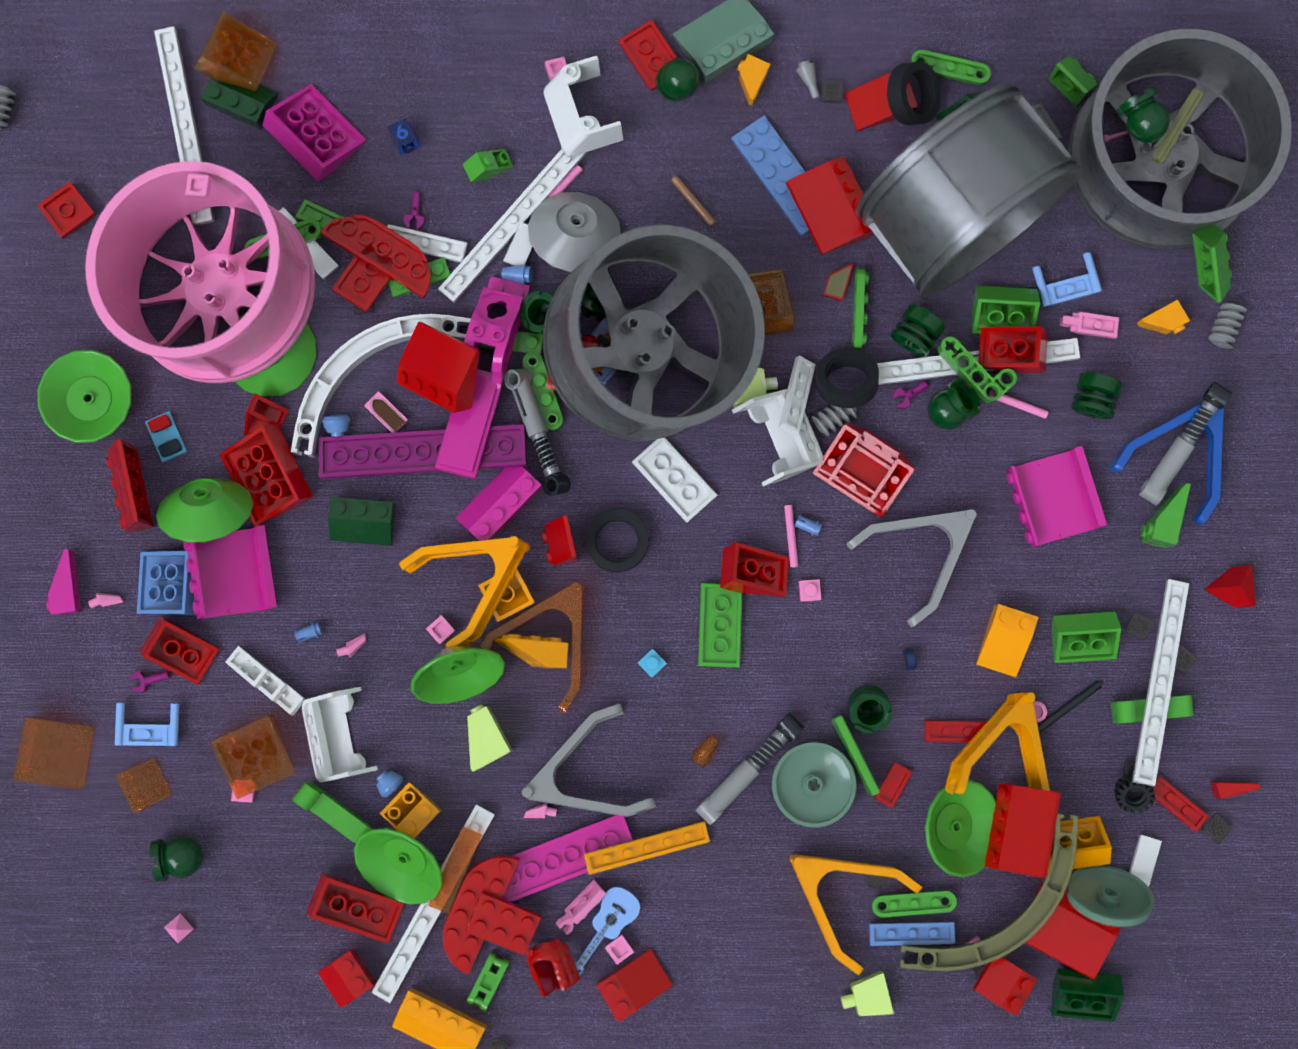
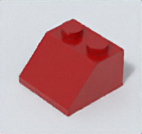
M354 948L317 972L340 1008L355 1000L376 984Z
M1001 957L987 964L973 990L1014 1016H1017L1038 979Z

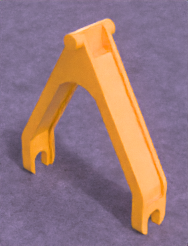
M512 536L502 539L427 546L419 548L399 563L402 571L406 570L410 574L432 559L489 554L493 558L495 574L470 623L463 632L445 644L446 648L456 645L470 646L482 636L525 552L529 551L530 545Z
M1013 693L1007 696V700L952 761L945 787L946 792L953 794V792L963 794L965 792L971 767L1008 725L1015 730L1019 738L1028 788L1050 791L1033 704L1035 701L1034 693Z
M792 854L790 856V862L831 953L837 960L857 975H860L864 968L841 951L817 897V885L820 879L826 873L837 870L893 877L917 894L923 887L895 867Z

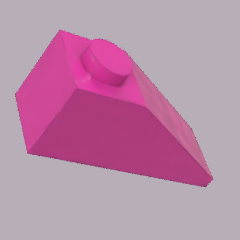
M65 549L63 551L48 592L46 607L50 615L59 616L81 612L73 550Z

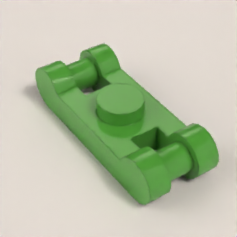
M493 952L490 953L467 1000V1003L471 1005L474 1003L480 1006V1009L486 1011L510 962L505 958L502 960L496 957L497 954ZM492 964L499 967L497 973L489 970ZM479 990L487 994L485 999L477 995Z

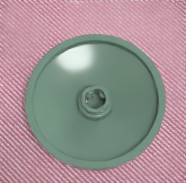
M809 742L791 748L779 759L773 771L771 788L776 805L788 819L806 827H824L838 821L851 807L856 794V777L850 762L840 751L827 744Z
M1100 865L1080 868L1071 874L1066 888L1068 900L1077 911L1087 918L1105 925L1129 927L1141 924L1150 917L1154 906L1153 893L1141 879L1125 870L1111 866Z

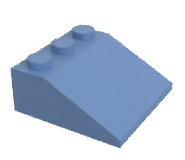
M141 552L137 614L197 616L193 612L194 593L190 591L191 572L188 573L186 565L187 560H189L188 552Z

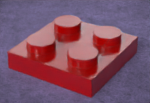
M71 181L37 205L63 239L96 216L95 212Z

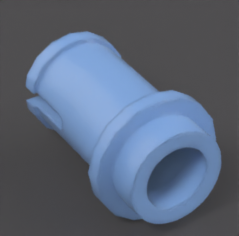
M799 515L794 527L811 533V536H818L822 524L818 520L815 522Z
M312 622L310 626L295 630L294 633L298 643H301L313 637L319 638L323 631L319 623Z

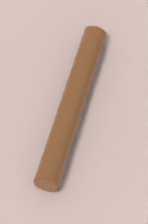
M673 177L671 182L711 227L716 222L679 177Z

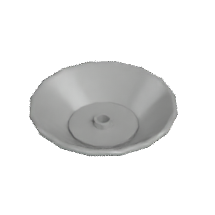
M561 192L546 198L533 210L528 224L529 241L537 255L552 267L567 272H572L583 262L590 259L602 246L621 234L619 221L612 209L597 197L581 192Z

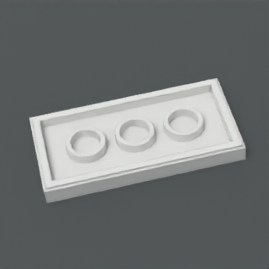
M666 438L656 439L632 461L634 466L686 523L717 497L712 488Z

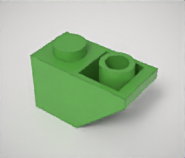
M505 149L476 152L463 163L470 182L485 181L513 168Z

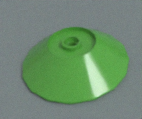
M246 313L242 314L239 317L240 320L245 316ZM306 322L296 342L278 361L258 374L235 382L246 392L258 394L262 397L282 396L297 389L311 374L317 357L316 339L309 324Z
M95 350L72 351L57 358L44 372L37 389L38 409L45 425L58 437L75 443L96 442L113 434L125 421L132 404L131 383L124 368L111 356ZM91 395V401L86 402V397Z
M203 478L185 483L171 491L160 502L156 518L159 528L171 538L184 542H208L223 538L239 529L250 517L253 501L250 492L237 482L224 478Z
M462 645L451 646L435 654L418 670L411 680V692L418 700L430 704H449L467 700L483 693L496 684L504 673L505 661L498 653L488 649Z
M968 780L963 794L954 792L950 794L946 792L944 787L937 793L929 807L925 824L927 847L934 862L947 874L966 877L977 874L985 866L996 801L993 794L981 783Z
M387 828L372 829L358 838L354 847L355 864L362 877L376 891L408 905L425 904L437 897L442 887V871L435 857L422 843L405 833Z

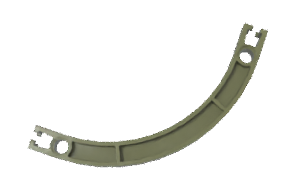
M1057 813L1053 858L1049 872L1036 898L1014 922L990 937L961 946L902 945L901 952H917L919 956L918 962H906V959H901L900 968L930 971L963 970L997 960L1028 941L1052 915L1063 897L1070 880L1077 845L1078 815L1070 814V818L1074 819L1072 832H1062L1060 818H1064L1065 815ZM1062 836H1069L1072 839L1071 846L1066 848L1061 846L1060 838ZM923 954H932L934 962L931 964L924 962Z

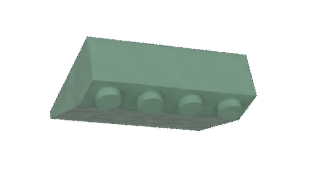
M726 0L674 32L673 36L689 61L696 66L700 78L706 84L739 64L742 59L745 60L748 54L753 55L773 42L774 33L765 19L748 0Z

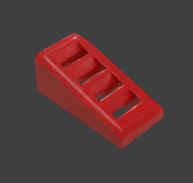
M1210 782L1214 798L1224 799L1260 790L1261 788L1260 784Z

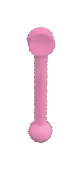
M1125 130L1112 135L1105 134L1103 139L1104 142H1108L1110 139L1129 134V132Z

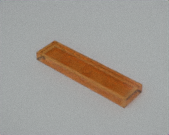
M464 826L462 827L442 873V887L437 897L432 899L428 906L446 914L449 913L482 834Z

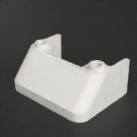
M597 56L565 65L544 88V97L561 148L568 156H575L623 141L620 121L600 127L598 120L593 116L579 118L569 89V85L601 76Z
M788 389L754 397L732 410L733 414L747 410L754 422H765L780 459L772 465L774 476L762 482L763 486L795 476L820 465L823 461V454L805 412L798 435L794 436L779 427Z
M361 687L330 692L304 700L302 703V713L314 773L319 782L378 770L377 766L366 768L365 758L359 753L354 754L346 713L351 711L354 704L351 694L362 691Z

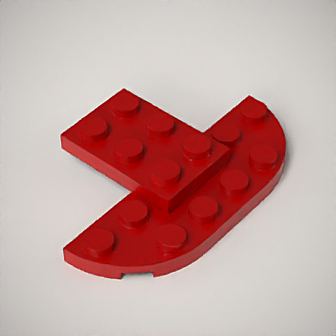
M364 215L339 217L328 223L320 231L323 237L355 256L332 288V291L366 313L391 279L423 299L427 295L431 274L424 253L411 241L377 220Z
M497 855L474 865L466 874L446 918L443 928L445 952L453 965L468 975L484 940L525 955L540 922L541 914L502 899L519 862L517 857Z

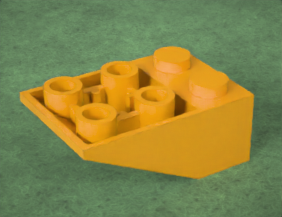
M502 634V638H495L494 642L532 667L567 668L568 643L561 642V638L549 637L541 639L540 636H522L517 634Z

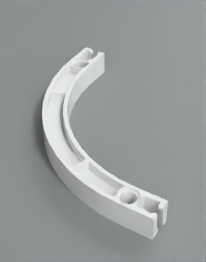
M440 314L410 315L379 323L351 338L323 364L307 389L298 412L291 453L302 456V452L299 449L302 439L309 440L308 451L304 450V454L315 458L320 426L327 405L341 382L361 362L389 346L409 341L418 322H423L464 342L466 334L458 333L459 326H469L471 318ZM448 323L454 324V329L450 332L444 331V326ZM306 425L312 426L309 434H303L302 432Z

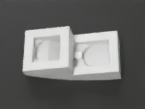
M519 223L503 259L504 262L513 266L525 264L533 247L529 241L528 224Z

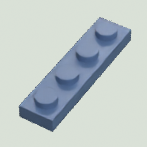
M954 922L869 923L870 946L955 944Z

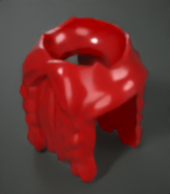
M555 937L551 942L534 945L527 950V963L532 973L531 977L535 980L543 997H547L549 993L554 992L553 990H559L560 987L561 990H566L580 981V976L574 959L569 952V947Z

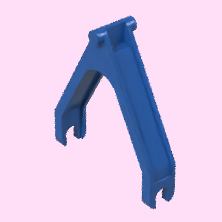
M1202 403L1125 444L1111 465L1110 470L1115 473L1121 472L1136 448L1183 423H1192V418L1196 417L1195 413H1198L1199 408H1202ZM1224 407L1221 410L1217 409L1215 414L1211 415V420L1207 421L1208 425L1204 426V431L1208 438L1206 499L1193 518V521L1198 525L1204 524L1220 500Z

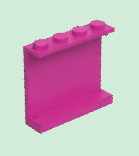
M1082 446L1019 466H1011L1007 469V481L1013 486V500L1015 504L1019 505V519L1022 524H1025L1027 531L1025 532V538L1027 543L1031 544V547L1107 525Z
M265 525L256 526L252 529L236 530L223 538L208 542H183L184 550L188 552L189 560H187L186 565L188 573L191 572L190 591L194 593L193 612L197 614V619L266 611L277 607Z

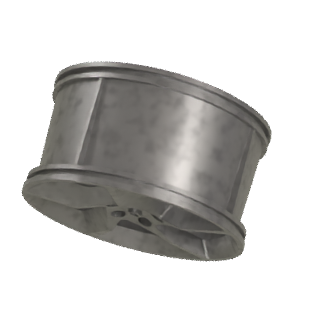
M1177 29L1145 38L1125 51L1113 63L1099 87L1083 104L1072 126L1068 153L1076 160V164H1080L1083 167V173L1073 185L1078 198L1091 217L1105 230L1123 241L1143 248L1156 250L1182 249L1194 246L1193 232L1213 225L1224 230L1241 212L1251 207L1269 191L1283 170L1288 157L1292 135L1290 108L1283 88L1274 72L1255 52L1237 40L1223 34L1200 29ZM1160 75L1177 76L1197 83L1195 89H1200L1204 96L1164 163H1157L1153 160V155L1164 136L1153 143H1142L1135 140L1131 135L1136 159L1129 162L1111 163L1102 132V114L1105 102H1110L1115 110L1120 108L1119 105L1132 97L1127 90V85L1146 77ZM1217 97L1221 98L1229 106L1240 124L1246 146L1245 162H1239L1214 153L1194 132L1192 124ZM1182 106L1180 107V109L1169 114L1171 119L1169 128L1175 120L1176 116L1178 115L1179 111L1181 110ZM1121 117L1124 123L1126 124L1127 117ZM1195 170H1198L1208 178L1238 190L1224 209L1208 213H1183V196ZM1125 181L1163 182L1158 206L1134 192Z
M1005 83L970 100L936 124L906 149L868 188L856 207V215L859 219L863 220L865 225L873 231L913 282L914 287L919 290V295L922 298H927L947 289L972 273L1029 229L1073 187L1083 173V167L1080 164H1076V160L1068 153L1025 100L1018 87L1014 83Z
M672 225L644 226L622 233L610 240L590 259L575 268L560 284L551 299L544 321L543 352L545 364L553 386L561 399L577 417L589 426L609 436L625 440L649 441L661 439L683 431L690 426L715 418L730 408L744 394L757 372L762 357L765 336L763 311L759 296L749 275L739 261L719 243L697 231ZM646 261L674 270L677 276L658 298L631 310H626L607 269L609 266L621 262ZM587 282L590 283L605 309L611 339L609 347L582 348L579 333V311ZM695 290H698L705 298L717 325L719 336V356L717 359H712L688 347L666 319V315L675 310ZM669 361L678 369L708 385L701 398L682 414L673 418L652 416L654 388ZM607 367L636 373L629 392L627 405L614 397L600 383L592 368Z

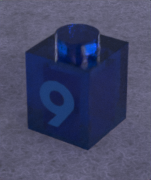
M406 118L388 126L400 154L411 153L419 146Z

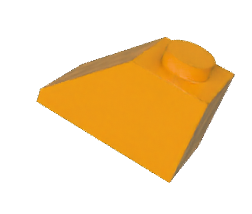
M748 54L746 60H741L737 71H740L739 81L748 104L753 106L769 72L770 64Z
M1176 300L1144 317L1137 324L1139 327L1167 335L1172 331L1174 334H1177L1186 328L1184 325L1190 320L1179 301Z

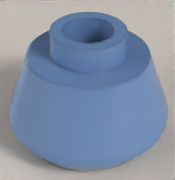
M345 414L329 415L323 418L322 423L327 433H331L332 437L344 436V432L348 431L351 419Z
M384 771L377 778L379 782L376 786L381 797L387 798L404 782L403 776L393 771L389 773Z

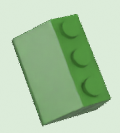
M1213 225L1193 232L1192 236L1199 287L1218 303L1223 300L1231 287L1230 278H1232V273L1228 265L1230 255L1226 247V242H1228L1227 234L1224 230Z
M976 285L973 300L972 333L981 334V327H1035L1040 307L1038 289Z
M1116 612L1053 616L1051 633L1055 663L1117 659L1121 626Z

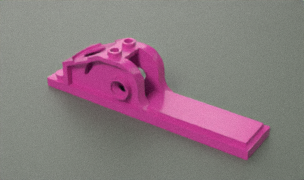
M491 276L488 287H483L471 317L464 343L477 349L481 348L482 344L496 347L492 361V373L477 369L472 408L457 413L451 412L435 465L436 470L476 480L503 387L504 376L507 372L520 328L519 311L522 310V305L525 302L523 301L524 298L530 293L531 288L529 285ZM493 304L506 306L507 313L504 316L495 319L489 318Z

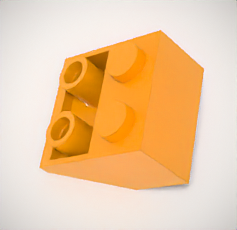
M409 782L380 814L397 831L416 839L442 810L427 795Z

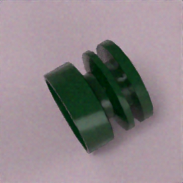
M910 304L902 316L905 323L898 322L896 325L897 329H893L890 336L906 351L926 358L930 352L929 349H932L934 346L931 339L938 340L946 326L930 311Z
M1081 373L1076 387L1084 393L1074 394L1073 398L1076 401L1072 402L1071 409L1090 418L1113 419L1115 412L1112 409H1116L1117 404L1110 399L1119 398L1123 385L1122 382L1103 374Z

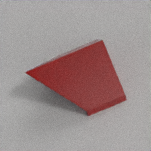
M254 394L246 412L244 436L251 434L263 425L278 424L281 429L289 410L258 394Z
M1252 565L1231 567L1204 589L1234 608L1256 606Z

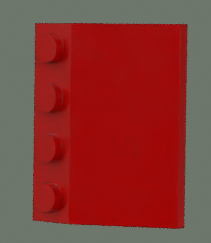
M845 156L828 161L785 182L821 255L865 240L874 234L865 225L863 220L859 219L856 215V207L864 194Z
M418 322L398 364L396 383L453 413L471 409L480 350L423 322Z
M278 424L261 426L219 454L232 481L239 483L250 492L253 501L250 518L255 527L300 506L313 497Z
M118 439L109 448V457H106L108 468L112 470L113 477L110 480L113 489H116L117 497H115V504L121 512V517H119L120 526L128 533L154 528L138 449L122 439Z
M999 784L984 867L1046 879L1061 793Z
M1045 880L1039 884L1033 900L1036 898ZM1065 890L1052 915L1025 944L1093 980L1113 946L1121 927L1105 925L1087 918L1072 906Z

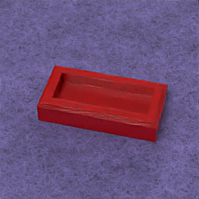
M893 762L879 787L880 793L876 794L873 798L893 809L913 772Z

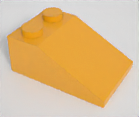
M1000 604L994 605L976 665L1016 677L1033 637L1038 617Z

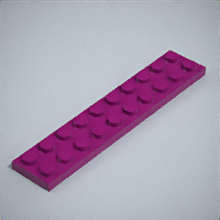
M524 424L491 426L479 469L527 466ZM446 429L319 437V478L334 479L443 472L436 470L435 465Z

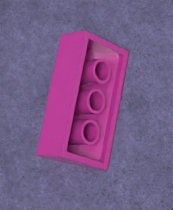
M523 467L504 468L456 519L479 541L493 540L542 489V485Z

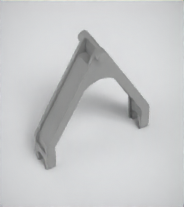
M970 509L872 524L851 539L846 545L852 550L872 534L925 526L941 528L947 534L951 549L929 602L907 620L910 627H914L937 609L976 518V511Z
M621 704L590 714L522 790V795L528 800L624 817L656 807L653 798L624 807L564 796L556 786L555 776L557 769L598 723L624 714Z

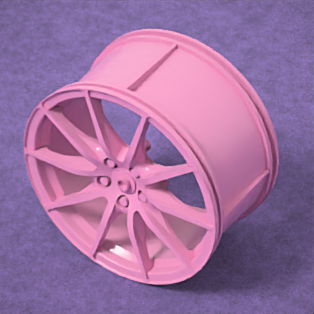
M183 161L163 165L138 176L125 185L107 204L95 224L87 249L86 281L92 304L104 325L123 343L152 356L173 373L193 381L228 383L246 379L267 369L278 361L296 342L305 327L312 309L315 294V270L309 248L303 236L286 216L267 204L252 184L242 176L219 165L198 161ZM188 174L209 175L212 178L209 199L191 198L185 195ZM229 206L231 213L224 237L214 250L208 251L189 215L210 207ZM240 208L261 216L265 222L267 234L253 245L232 255ZM182 219L186 222L191 234L195 255L193 263L166 259L151 252L159 239ZM269 246L268 271L248 270L247 265L253 262ZM148 257L175 269L182 276L181 284L169 293L149 299H139L141 276ZM263 284L257 298L247 290L248 287ZM186 300V305L173 330L164 340L157 342L146 326L140 308ZM244 306L249 307L250 310L240 320L238 314L240 308ZM198 316H201L205 333L204 343L183 348H168L193 324ZM222 316L231 328L216 337L219 318Z

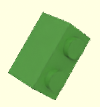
M1070 56L1060 61L1048 78L1076 107L1098 85L1095 78L1090 73H1086L1081 68V64Z

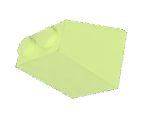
M479 705L470 710L472 714L467 716L470 768L472 772L513 751L489 706Z

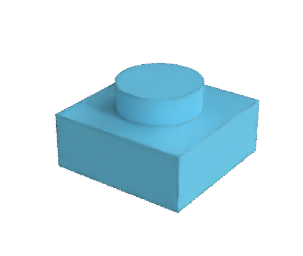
M653 649L638 662L651 678L667 664Z

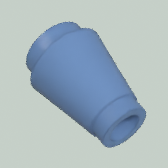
M527 264L503 267L502 279L526 285L532 282L533 269L527 266Z

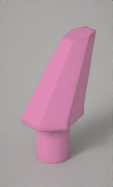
M96 593V598L89 600L88 604L91 608L98 605L104 607L123 603L124 600L120 595Z
M366 634L346 642L345 647L336 649L338 657L348 655L351 658L366 642Z
M544 803L526 810L524 818H545V815L556 817L557 809L547 807L548 803Z

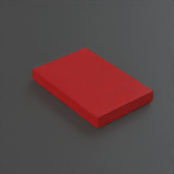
M651 19L618 40L619 45L650 92L656 89L655 78L658 70L665 63L677 58V56L653 20Z

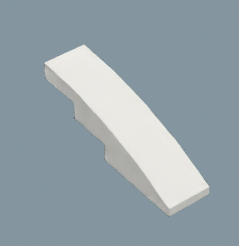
M240 646L234 650L225 662L251 685L258 688L292 716L302 706L303 701L306 700Z

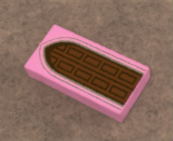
M379 391L364 405L391 433L398 432L408 422V419Z

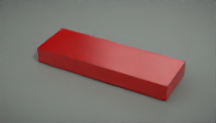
M924 721V741L970 742L987 722Z
M1160 775L1157 776L1155 786H1153L1155 800L1191 830L1197 832L1209 815Z

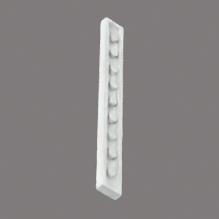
M174 26L156 30L154 32L180 162H203L177 30ZM212 207L191 214L194 226L215 222Z
M561 149L438 288L439 291L455 303L513 238L519 223H526L532 216L533 210L553 192L588 152L568 156Z
M1077 338L1047 342L1046 364L1080 359ZM979 351L969 352L978 362ZM955 353V354L952 356V358H954L955 356H957L959 353ZM941 356L877 363L879 368L878 385L958 375ZM964 358L958 359V364L961 367L967 366Z
M1171 579L1166 581L1132 782L1148 786H1155L1189 588V583Z
M477 804L474 807L441 867L442 887L437 897L419 906L372 991L376 996L391 1003L495 815Z

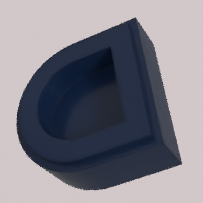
M912 649L903 650L906 670L916 669L914 651Z

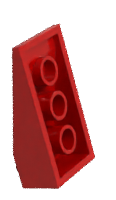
M322 872L306 913L312 919L389 944L404 903Z

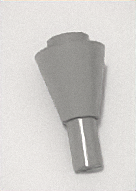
M809 60L799 63V68L796 71L809 88L812 99L819 97L820 94L816 86L815 63H810Z

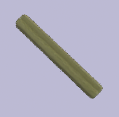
M1193 89L1154 153L1153 160L1155 162H1165L1204 96L1200 89Z

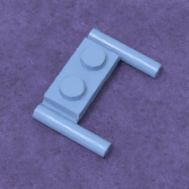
M1091 252L1083 254L1088 274L1046 285L1041 267L1036 266L1032 268L1043 307L1102 292Z
M116 703L115 745L178 746L179 704H171L170 725L124 724L125 703Z

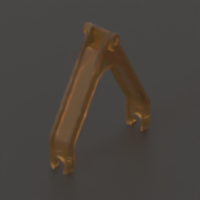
M578 582L573 583L486 635L479 647L490 650L495 638L502 637V634L509 633L549 609L563 611L572 623L571 687L557 709L563 714L567 712L581 687L583 585Z

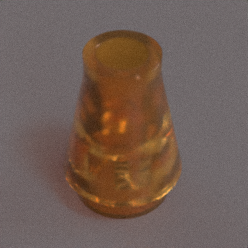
M709 735L692 752L691 759L699 766L705 768L707 764H710L719 741Z

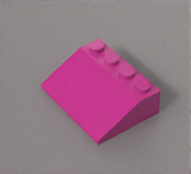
M312 84L268 109L262 124L318 182L333 173L366 142V139Z

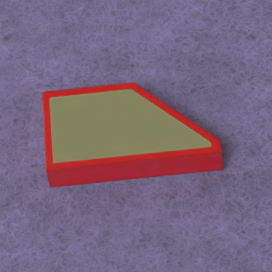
M849 264L828 276L822 296L842 302L853 264Z

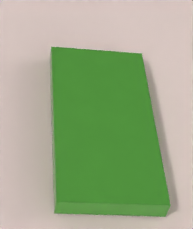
M701 583L698 666L740 668L742 593L720 588V584Z
M843 716L831 718L830 720L867 794L874 796L880 793Z

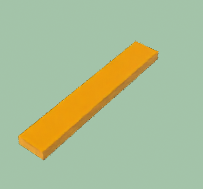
M703 821L584 853L583 856L588 875L708 843L710 839L706 823Z

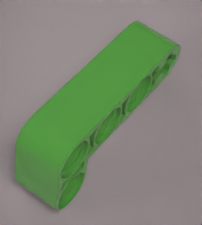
M946 337L938 345L939 355L970 388L972 387L978 397L984 403L996 401L1017 381L1015 371L1008 368L1000 371L992 378L954 337ZM950 344L952 347L947 351L945 347ZM956 352L959 353L957 356H955L954 358H952V356H953ZM959 358L966 360V367H961L958 364ZM973 373H977L980 375V383H977L972 379ZM1002 374H1005L1009 377V384H1005L1002 382ZM987 388L994 390V398H990L986 394Z
M1192 695L1170 697L1167 718L1194 716ZM1146 699L1110 702L1113 723L1143 721Z
M310 781L305 782L292 799L301 808L312 811L355 844L361 835L374 829Z

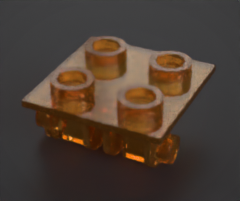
M154 758L115 775L133 814L172 796Z

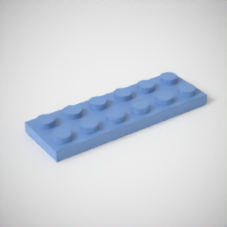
M762 116L731 137V141L794 229L802 237L809 232V229L785 182L805 173V171L767 118Z

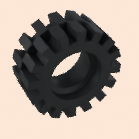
M1130 773V777L1125 774L1123 775L1124 780L1119 778L1118 783L1115 784L1114 792L1117 804H1119L1121 809L1124 808V811L1127 813L1131 810V814H1135V810L1143 813V808L1147 811L1149 809L1148 805L1152 806L1153 800L1155 801L1153 786L1132 782L1133 773ZM1132 789H1141L1143 791L1140 796L1135 798L1126 795Z

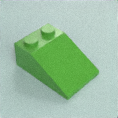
M1186 483L1176 487L1164 500L1146 524L1142 526L1140 531L1141 543L1165 549L1177 545L1191 484Z

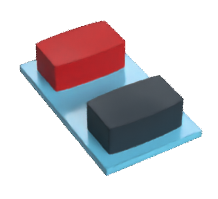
M170 411L145 421L162 463L187 452Z

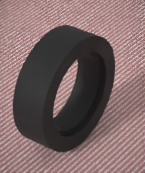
M916 61L900 64L890 74L887 84V100L889 108L898 122L903 125L924 124L930 122L938 112L941 100L939 80L931 66L925 62ZM911 74L916 77L921 89V104L916 113L911 109L906 94L907 82Z
M843 348L828 353L820 360L816 371V385L818 393L827 403L840 408H855L868 403L877 393L879 368L876 361L869 354L858 349ZM851 366L862 370L868 379L863 386L857 389L842 390L834 387L828 381V376L839 367Z
M611 509L602 512L591 522L586 534V546L591 559L600 568L610 572H625L636 567L644 558L648 548V533L644 523L634 513L623 509ZM609 522H625L637 534V548L625 560L613 561L607 559L600 553L597 547V535L600 529Z

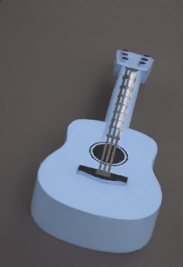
M614 886L606 891V895L602 899L601 909L595 915L592 922L593 927L598 932L578 961L574 962L579 976L603 938H617L622 928L638 916L640 902L629 890L620 886Z

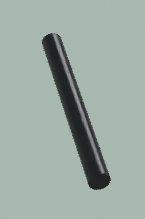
M1098 681L1094 682L1037 724L1039 734L1102 688L1101 684Z

